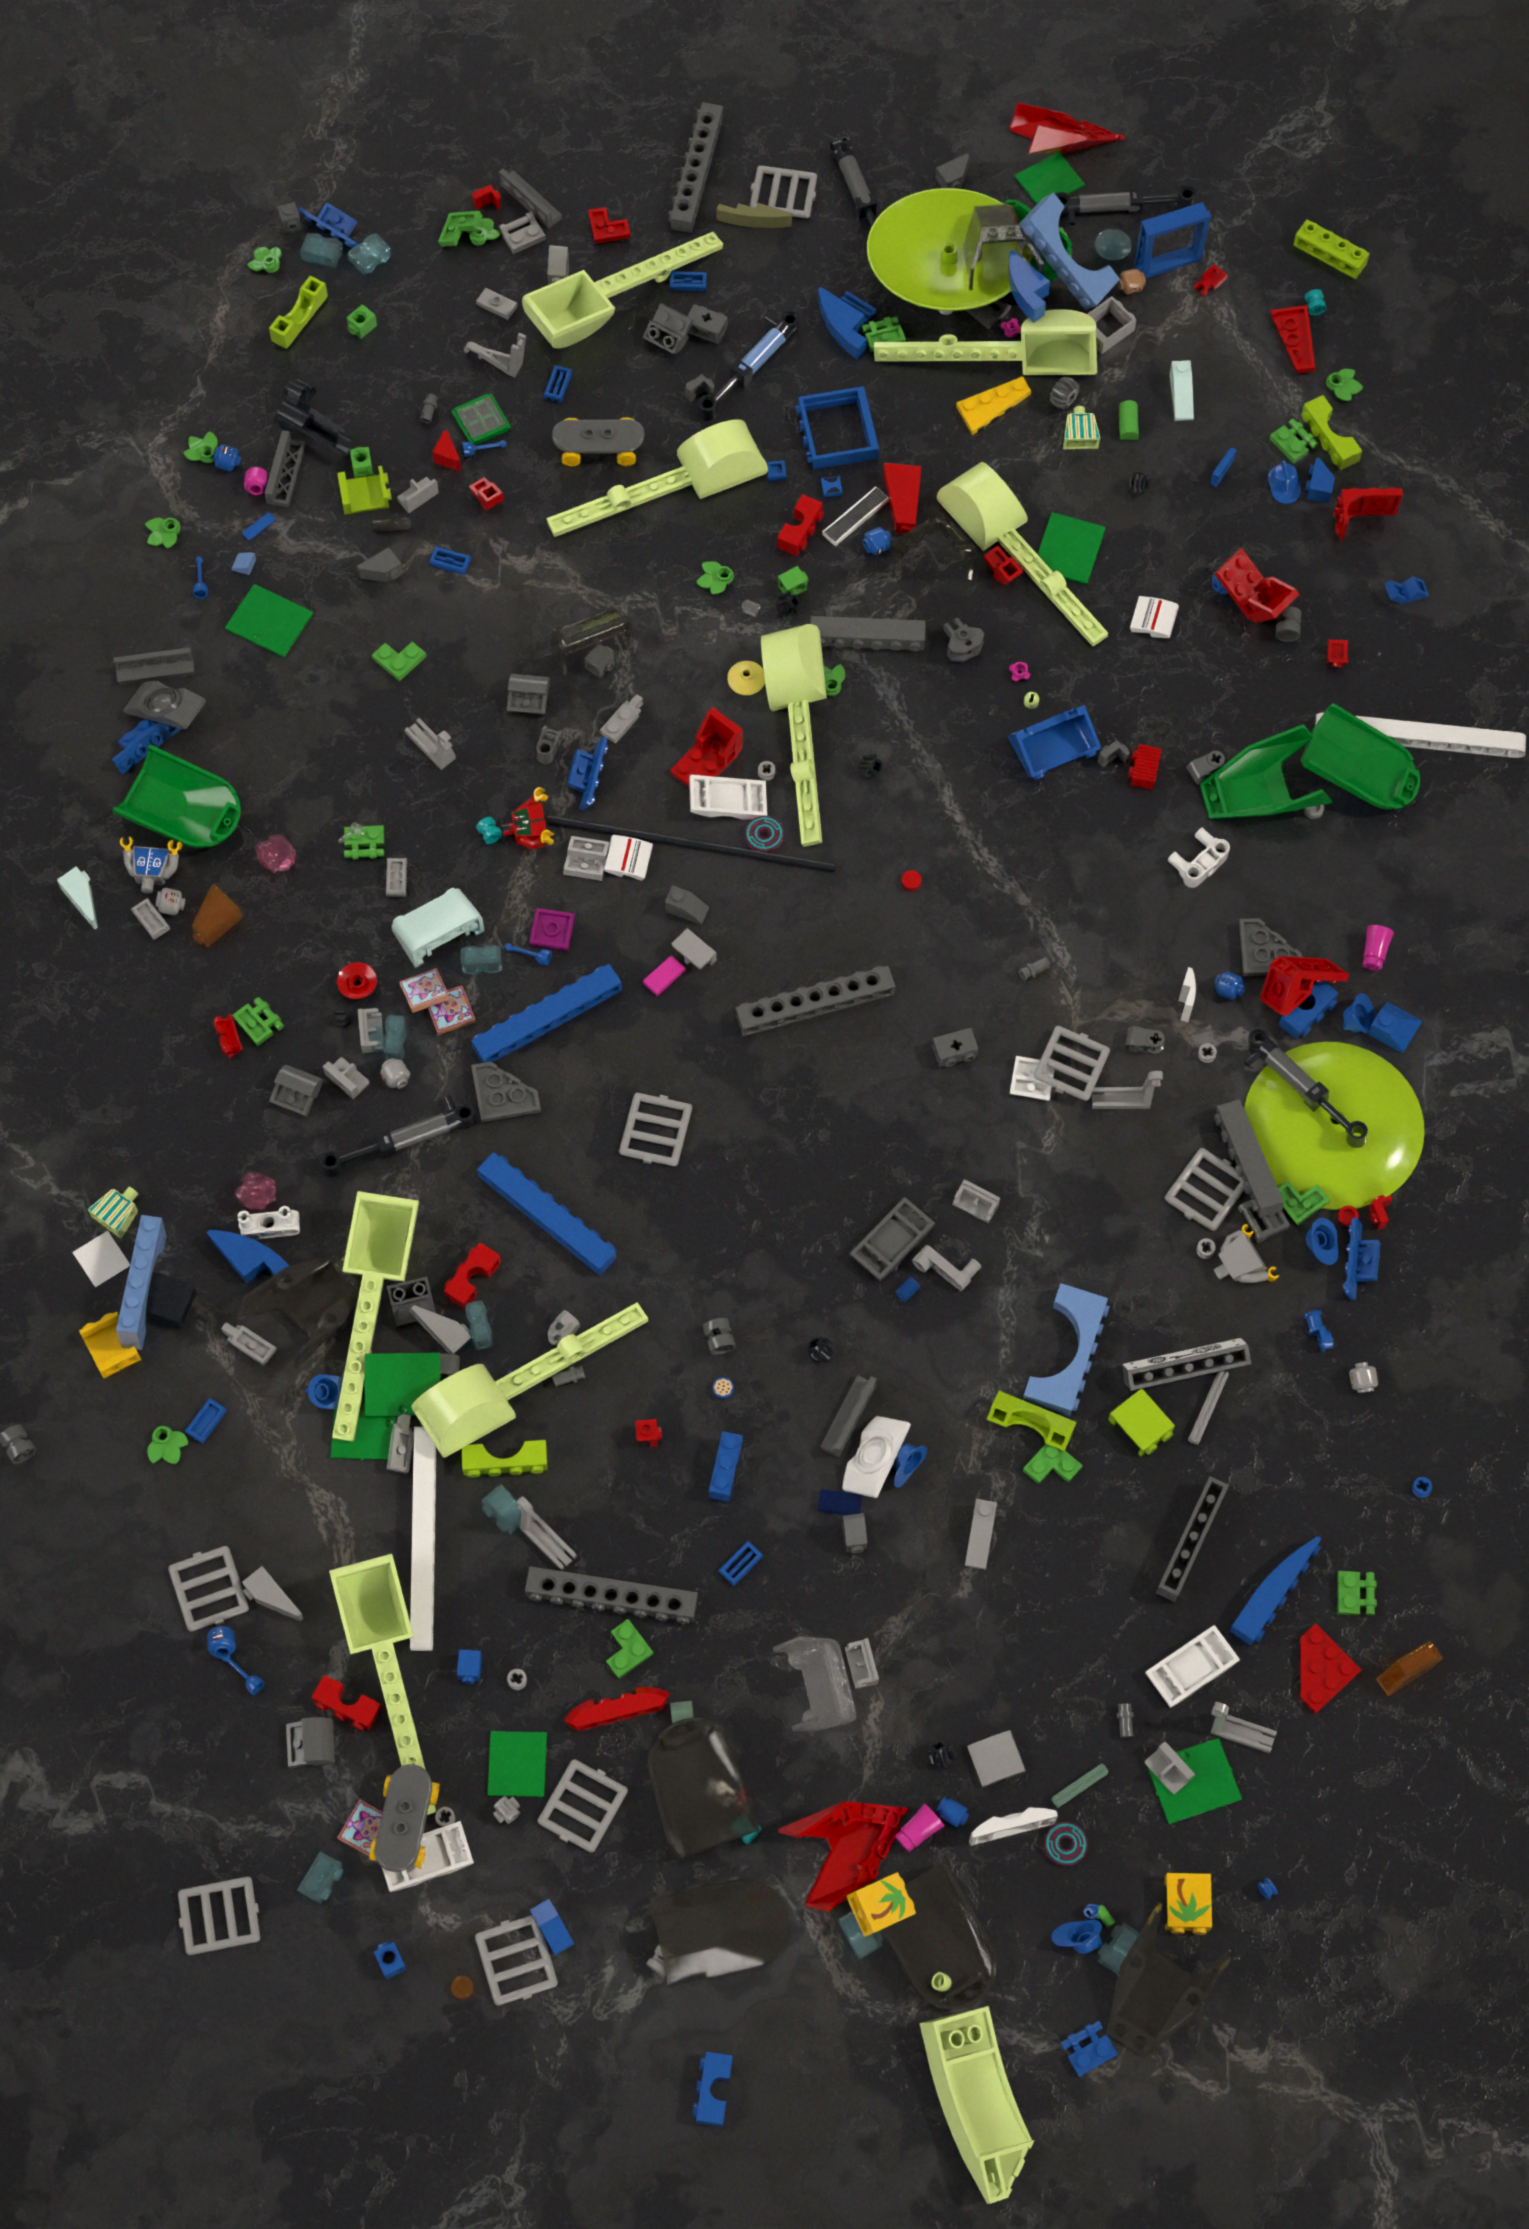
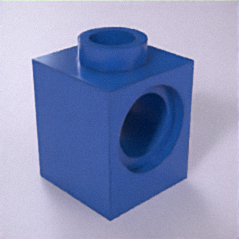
M459 1650L457 1677L458 1680H462V1683L474 1684V1681H480L481 1651Z
M388 1941L377 1946L378 1950L374 1951V1954L386 1979L407 1970L394 1942L389 1943ZM389 1953L394 1954L395 1960L391 1964L384 1963L385 1955Z

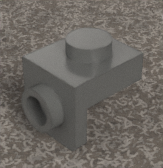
M701 374L696 379L687 383L685 386V396L690 402L704 391L708 395L714 396V383L711 379Z
M1116 740L1099 751L1098 763L1104 767L1118 757L1125 764L1129 760V750L1124 744Z

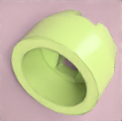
M1035 692L1027 693L1024 697V705L1029 709L1036 708L1039 705L1038 694ZM1031 697H1034L1033 703L1029 702Z
M938 1972L933 1976L932 1987L934 1989L944 1992L951 1987V1979L947 1974Z

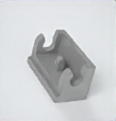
M377 1008L358 1009L362 1053L385 1051L382 1014L378 1013Z
M964 1179L954 1197L953 1205L989 1223L999 1206L1000 1198Z
M868 1638L847 1644L848 1647H845V1652L855 1690L878 1684L879 1677Z

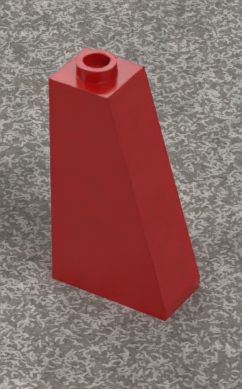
M884 463L883 478L896 533L904 535L915 534L921 466Z

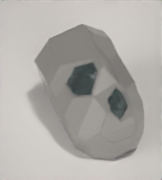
M564 1310L549 1328V1342L552 1345H557L564 1337L575 1334L580 1327L578 1320L568 1311Z

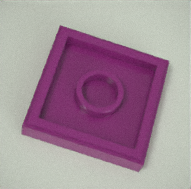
M536 908L529 946L568 952L575 913Z

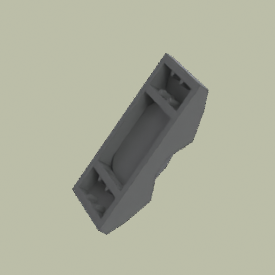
M147 681L141 684L123 711L129 715L186 730L206 703V700L185 688L173 689L159 681Z
M904 1197L850 1252V1256L881 1281L923 1240L933 1228L935 1222Z

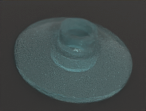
M1107 229L1097 236L1095 249L1105 259L1120 260L1129 254L1131 240L1121 230Z

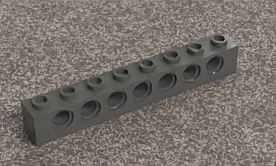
M702 102L701 109H697V123H694L692 127L693 138H689V152H686L684 156L685 167H681L680 171L681 182H677V196H673L672 200L673 211H669L668 214L671 230L692 233L723 121V106Z
M877 966L870 971H859L852 976L837 977L834 981L827 983L819 982L815 986L801 987L794 992H782L776 997L761 998L758 1002L743 1003L736 1007V1018L742 1036H747L895 995V983L889 966ZM873 981L876 985L871 986L867 983ZM849 987H856L857 990H856V991H851V990H849L848 988H849ZM837 992L839 995L831 996L829 993ZM812 997H817V998H819L820 1000H819V1001H812L811 998H812ZM797 1002L801 1005L798 1007H794L791 1004ZM773 1008H780L781 1011H780V1012H774L772 1009H773ZM755 1013H761L762 1016H761V1017H755V1016H753V1014H755Z
M529 1566L525 1588L526 1596L533 1601L546 1599L558 1605L565 1602L571 1603V1606L583 1608L585 1605L591 1606L593 1610L597 1611L610 1609L617 1614L634 1613V1616L646 1618L649 1615L655 1616V1619L660 1621L674 1619L680 1624L694 1622L698 1592ZM546 1583L554 1585L550 1591L544 1590L543 1586ZM567 1586H572L575 1588V1591L571 1594H566L564 1589ZM593 1589L596 1591V1594L593 1597H587L585 1592ZM611 1592L617 1595L616 1599L612 1601L605 1598ZM629 1596H636L638 1598V1601L634 1604H630L626 1600ZM651 1599L659 1601L656 1607H650L647 1603ZM676 1602L680 1605V1608L671 1610L668 1606Z

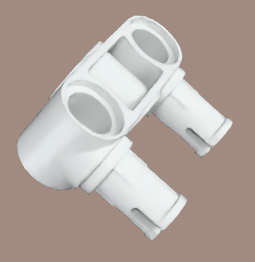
M1203 827L1196 832L1195 838L1204 844L1206 849L1191 863H1187L1177 852L1172 853L1168 858V862L1180 871L1179 874L1183 878L1184 884L1191 888L1197 887L1207 877L1211 876L1226 861L1230 850V845L1226 840L1212 837ZM1216 850H1222L1224 853H1219ZM1189 874H1195L1197 877H1191Z
M287 1206L279 1208V1211L249 1214L247 1211H241L238 1213L241 1235L253 1240L293 1236L300 1233L299 1212L290 1210ZM274 1222L271 1228H266L268 1223Z

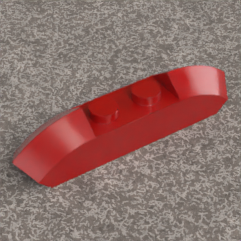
M654 1687L635 1688V1695L626 1693L620 1695L619 1699H602L596 1705H594L593 1699L575 1707L566 1716L564 1722L579 1732L661 1711L667 1703L670 1693Z

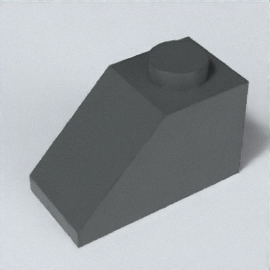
M968 153L936 167L935 179L942 188L960 189L962 187L969 164Z
M389 547L357 566L361 579L389 582L390 580L397 579L403 573L401 562Z
M673 885L665 901L666 913L700 925L703 924L709 910V906L693 893Z
M864 1513L843 1516L842 1531L846 1552L851 1551L853 1554L863 1552L864 1549H867L868 1544Z

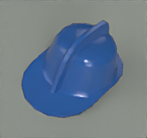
M1281 461L1268 474L1271 493L1278 502L1291 504L1301 494L1299 477L1294 466Z
M1363 993L1358 994L1353 1004L1344 1010V1030H1350L1354 1033L1361 1031L1364 1033L1369 1032L1374 1020V1008L1367 995Z
M1319 1218L1315 1220L1312 1228L1307 1232L1306 1244L1321 1263L1332 1265L1338 1259L1337 1230L1330 1220Z
M324 1374L317 1375L312 1378L308 1388L305 1389V1393H307L309 1400L319 1408L338 1409L343 1377Z
M904 1443L900 1447L892 1465L897 1472L894 1478V1486L896 1488L904 1485L914 1470L923 1462L927 1454L925 1446L915 1447L912 1444Z
M1098 1920L1065 1923L1053 1931L1052 1941L1058 1946H1072L1081 1954L1089 1953L1094 1949L1102 1947L1100 1938L1102 1924Z

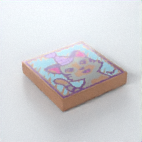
M437 968L399 982L412 1013L450 999Z
M463 986L447 990L450 997L449 1000L427 1007L438 1035L476 1022Z
M359 1800L337 1837L338 1840L369 1856L373 1838L378 1836L383 1812Z

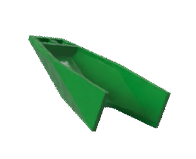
M1302 724L1249 745L1201 782L1200 786L1209 818L1265 816L1332 803L1331 798L1323 789L1296 800H1291L1282 770V763L1313 739V735Z

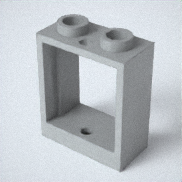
M1112 296L1087 314L1097 322L1110 312L1123 325L1122 328L1108 338L1096 327V349L1101 354L1135 331L1136 326L1135 316L1129 313L1122 303L1115 300Z

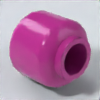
M260 467L248 469L244 479L245 490L253 495L265 493L269 479L268 472Z

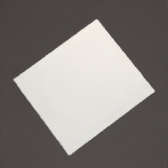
M108 1231L72 1252L95 1287L130 1266Z

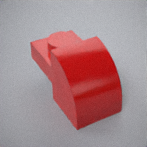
M485 477L469 486L470 492L480 501L481 507L486 511L504 501L503 492Z
M999 546L993 548L982 558L994 572L993 577L1004 585L1023 573V570L1012 557L1008 558Z

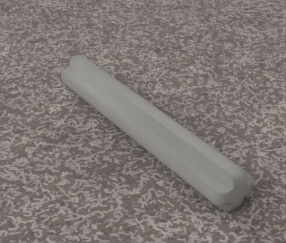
M1225 1370L1217 1372L1188 1441L1190 1443L1198 1445L1228 1378L1229 1373Z

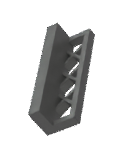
M504 169L499 171L500 185L528 211L532 212L548 229L562 219L561 213L514 170L510 173Z
M282 430L265 490L267 504L289 507L306 442L291 439L289 431ZM290 445L300 446L299 451L292 454L289 450ZM293 460L295 466L288 470L285 464ZM289 476L291 482L283 485L281 479ZM283 491L287 495L286 500L276 499V496Z
M190 647L113 658L119 686L195 675L194 660Z
M857 1375L820 1449L838 1458L840 1457L876 1387V1378L871 1376L867 1380Z

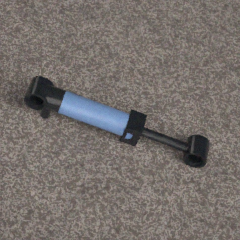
M785 311L782 313L780 321L769 314L764 316V320L774 327L742 360L738 359L730 367L731 379L714 397L704 395L699 399L698 410L701 419L705 421L713 420L717 416L718 402L737 383L745 388L753 379V374L790 336L798 333L799 315L795 311Z

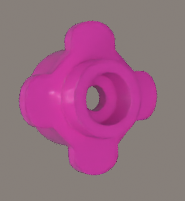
M1015 318L1001 324L1004 334L1009 338H1014L1018 333H1021V326L1018 325V320Z
M1017 662L1010 665L1009 670L1012 672L1013 681L1017 682L1020 679L1027 680L1030 678L1026 663Z

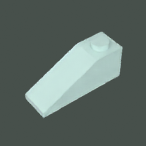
M1190 360L1172 361L1170 383L1175 421L1193 420Z
M75 867L57 879L60 889L95 930L98 926L92 891L89 885L90 878L84 870L81 872Z

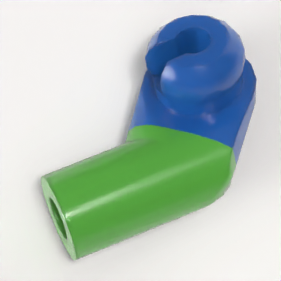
M1089 1904L1084 1908L1083 1913L1085 1917L1100 1919L1106 1928L1115 1923L1103 1905Z

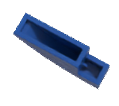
M1010 251L1008 267L1010 289L1020 309L1034 323L1045 316L1046 302L1042 298L1049 295L1050 281L1015 251Z
M820 287L818 289V304L826 327L838 344L858 359L866 350L867 339L858 334L861 326L864 325L865 314Z
M209 1230L206 1232L212 1244L246 1283L265 1269L272 1274L278 1283L292 1273L290 1266L278 1254L256 1240L226 1231Z

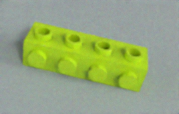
M1306 220L1296 233L1293 244L1354 279L1358 277L1367 265L1370 254L1363 248L1355 246L1348 240L1309 220Z

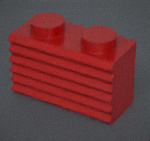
M1139 744L1138 750L1133 751L1131 761H1134L1135 765L1134 767L1130 766L1128 778H1132L1131 786L1151 790L1154 788L1162 748Z

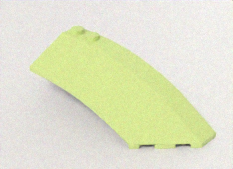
M989 2006L920 2023V2028L934 2085L959 2152L987 2204L1006 2199L1012 2191L1011 2185L1015 2177H1018L1023 2167L1027 2150L1032 2147L1034 2140L1029 2135L1013 2097L998 2049Z

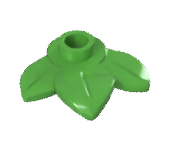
M490 218L481 219L477 230L467 231L471 242L475 245H483L486 240H494L500 236L501 232L493 229L494 222Z
M266 247L256 248L254 250L255 259L247 263V265L254 271L264 269L268 273H274L280 267L279 258L282 252L278 247H274L271 250Z
M1342 369L1338 373H1332L1326 380L1327 387L1333 390L1336 397L1343 401H1351L1352 395L1359 393L1363 389V386L1353 379L1355 370Z
M210 431L205 435L204 439L190 436V449L184 452L185 457L192 461L213 462L212 458L218 445L216 436Z
M154 518L145 523V526L152 533L147 543L152 546L163 544L166 548L173 546L181 529L180 523L174 518H167L165 520Z
M704 562L702 567L705 574L697 580V584L702 588H710L711 594H719L725 590L727 584L733 581L734 573L729 567L721 566L717 562Z
M823 665L826 695L835 696L841 690V683L845 679V670L842 665H837L832 671Z
M160 1426L152 1434L153 1441L148 1446V1457L152 1463H156L163 1457L168 1463L177 1464L181 1457L180 1448L188 1445V1440L182 1432L172 1431L169 1427ZM162 1434L167 1435L165 1440L159 1439Z

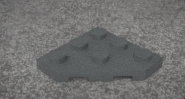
M1260 918L1239 920L1243 976H1267L1271 962L1278 956L1302 957L1301 952L1297 949L1294 950L1278 933L1271 931Z
M493 1062L471 1065L481 1123L541 1112L537 1090L528 1087L512 1074L501 1070Z

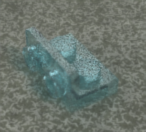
M319 1852L297 1891L319 1904L323 1900L326 1901L332 1892L330 1887L333 1882L338 1881L343 1874L342 1862Z

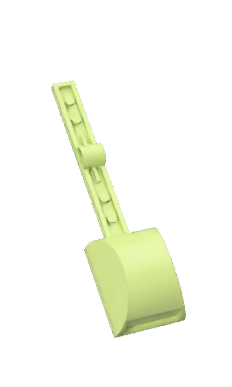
M711 232L596 282H593L588 274L582 270L524 295L522 298L523 309L553 348L568 347L593 334L611 318L615 307L607 298L651 279H655L656 282H662L668 278L672 270L721 250L723 243L714 232Z
M1049 310L1045 311V316L1034 323L1029 318L1023 322L1021 326V341L957 342L956 336L947 334L940 337L939 342H874L875 361H1022L1023 375H1095L1097 373L1096 322L1089 315L1079 311Z
M743 420L721 422L696 433L680 445L677 450V456L683 467L628 488H624L623 485L614 486L607 492V496L547 518V524L553 536L556 537L690 485H693L699 499L766 474L768 472L766 461L759 452Z
M980 462L939 490L937 494L939 503L982 551L998 541L1092 647L1108 637V632L1066 587V581L1062 574L1058 571L1053 572L1017 533L1015 529L1026 523L1028 517L1016 496L991 467L984 462Z
M805 624L761 636L762 661L769 707L772 712L788 708L794 762L791 763L790 768L793 780L796 783L801 844L804 847L822 843L809 702L826 699L820 631L815 625Z
M357 1192L343 1272L361 1275L362 1281L333 1430V1439L354 1442L364 1390L363 1384L365 1383V1353H372L371 1347L384 1279L405 1282L419 1206L418 1200Z
M637 1302L578 1336L570 1334L564 1337L553 1350L497 1381L493 1380L484 1364L470 1366L449 1376L427 1390L414 1401L411 1408L442 1457L445 1458L515 1419V1412L507 1400L647 1323L648 1317Z
M388 1554L329 1570L350 1654L372 1649L401 1765L415 1764L425 1769L393 1645L395 1642L414 1637L393 1555ZM429 1804L427 1815L436 1813L435 1805Z

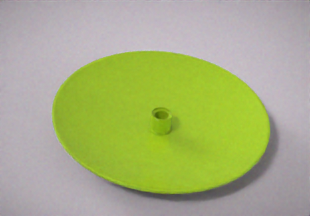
M940 188L911 194L885 209L871 227L867 241V255L875 276L896 296L925 308L957 311L990 304L1010 293L1011 289L1008 279L1010 251H1015L1030 264L1032 244L1031 239L1019 225L1021 219L1003 203L987 195L970 190Z
M1339 1042L1311 1043L1285 1052L1316 1083L1320 1081L1329 1090L1327 1101L1350 1123L1361 1121L1366 1124L1368 1128L1367 1140L1361 1148L1349 1146L1346 1140V1129L1340 1124H1333L1331 1120L1334 1118L1321 1106L1313 1112L1304 1103V1098L1269 1065L1260 1072L1249 1090L1244 1110L1278 1188L1289 1181L1300 1196H1302L1318 1184L1330 1199V1202L1321 1209L1340 1210L1348 1205L1358 1209L1371 1205L1373 1199L1378 1196L1384 1195L1387 1197L1391 1195L1409 1178L1418 1163L1423 1148V1114L1416 1094L1408 1081L1385 1059L1364 1048ZM1359 1133L1353 1134L1355 1136H1361V1134Z

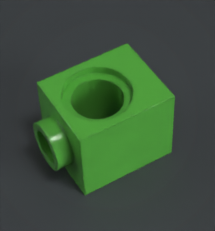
M363 304L347 317L348 330L361 339L377 326L375 314Z
M369 447L350 449L354 477L373 476Z
M798 566L778 576V587L782 593L790 591L791 595H798L807 590L808 577L804 571L801 572Z

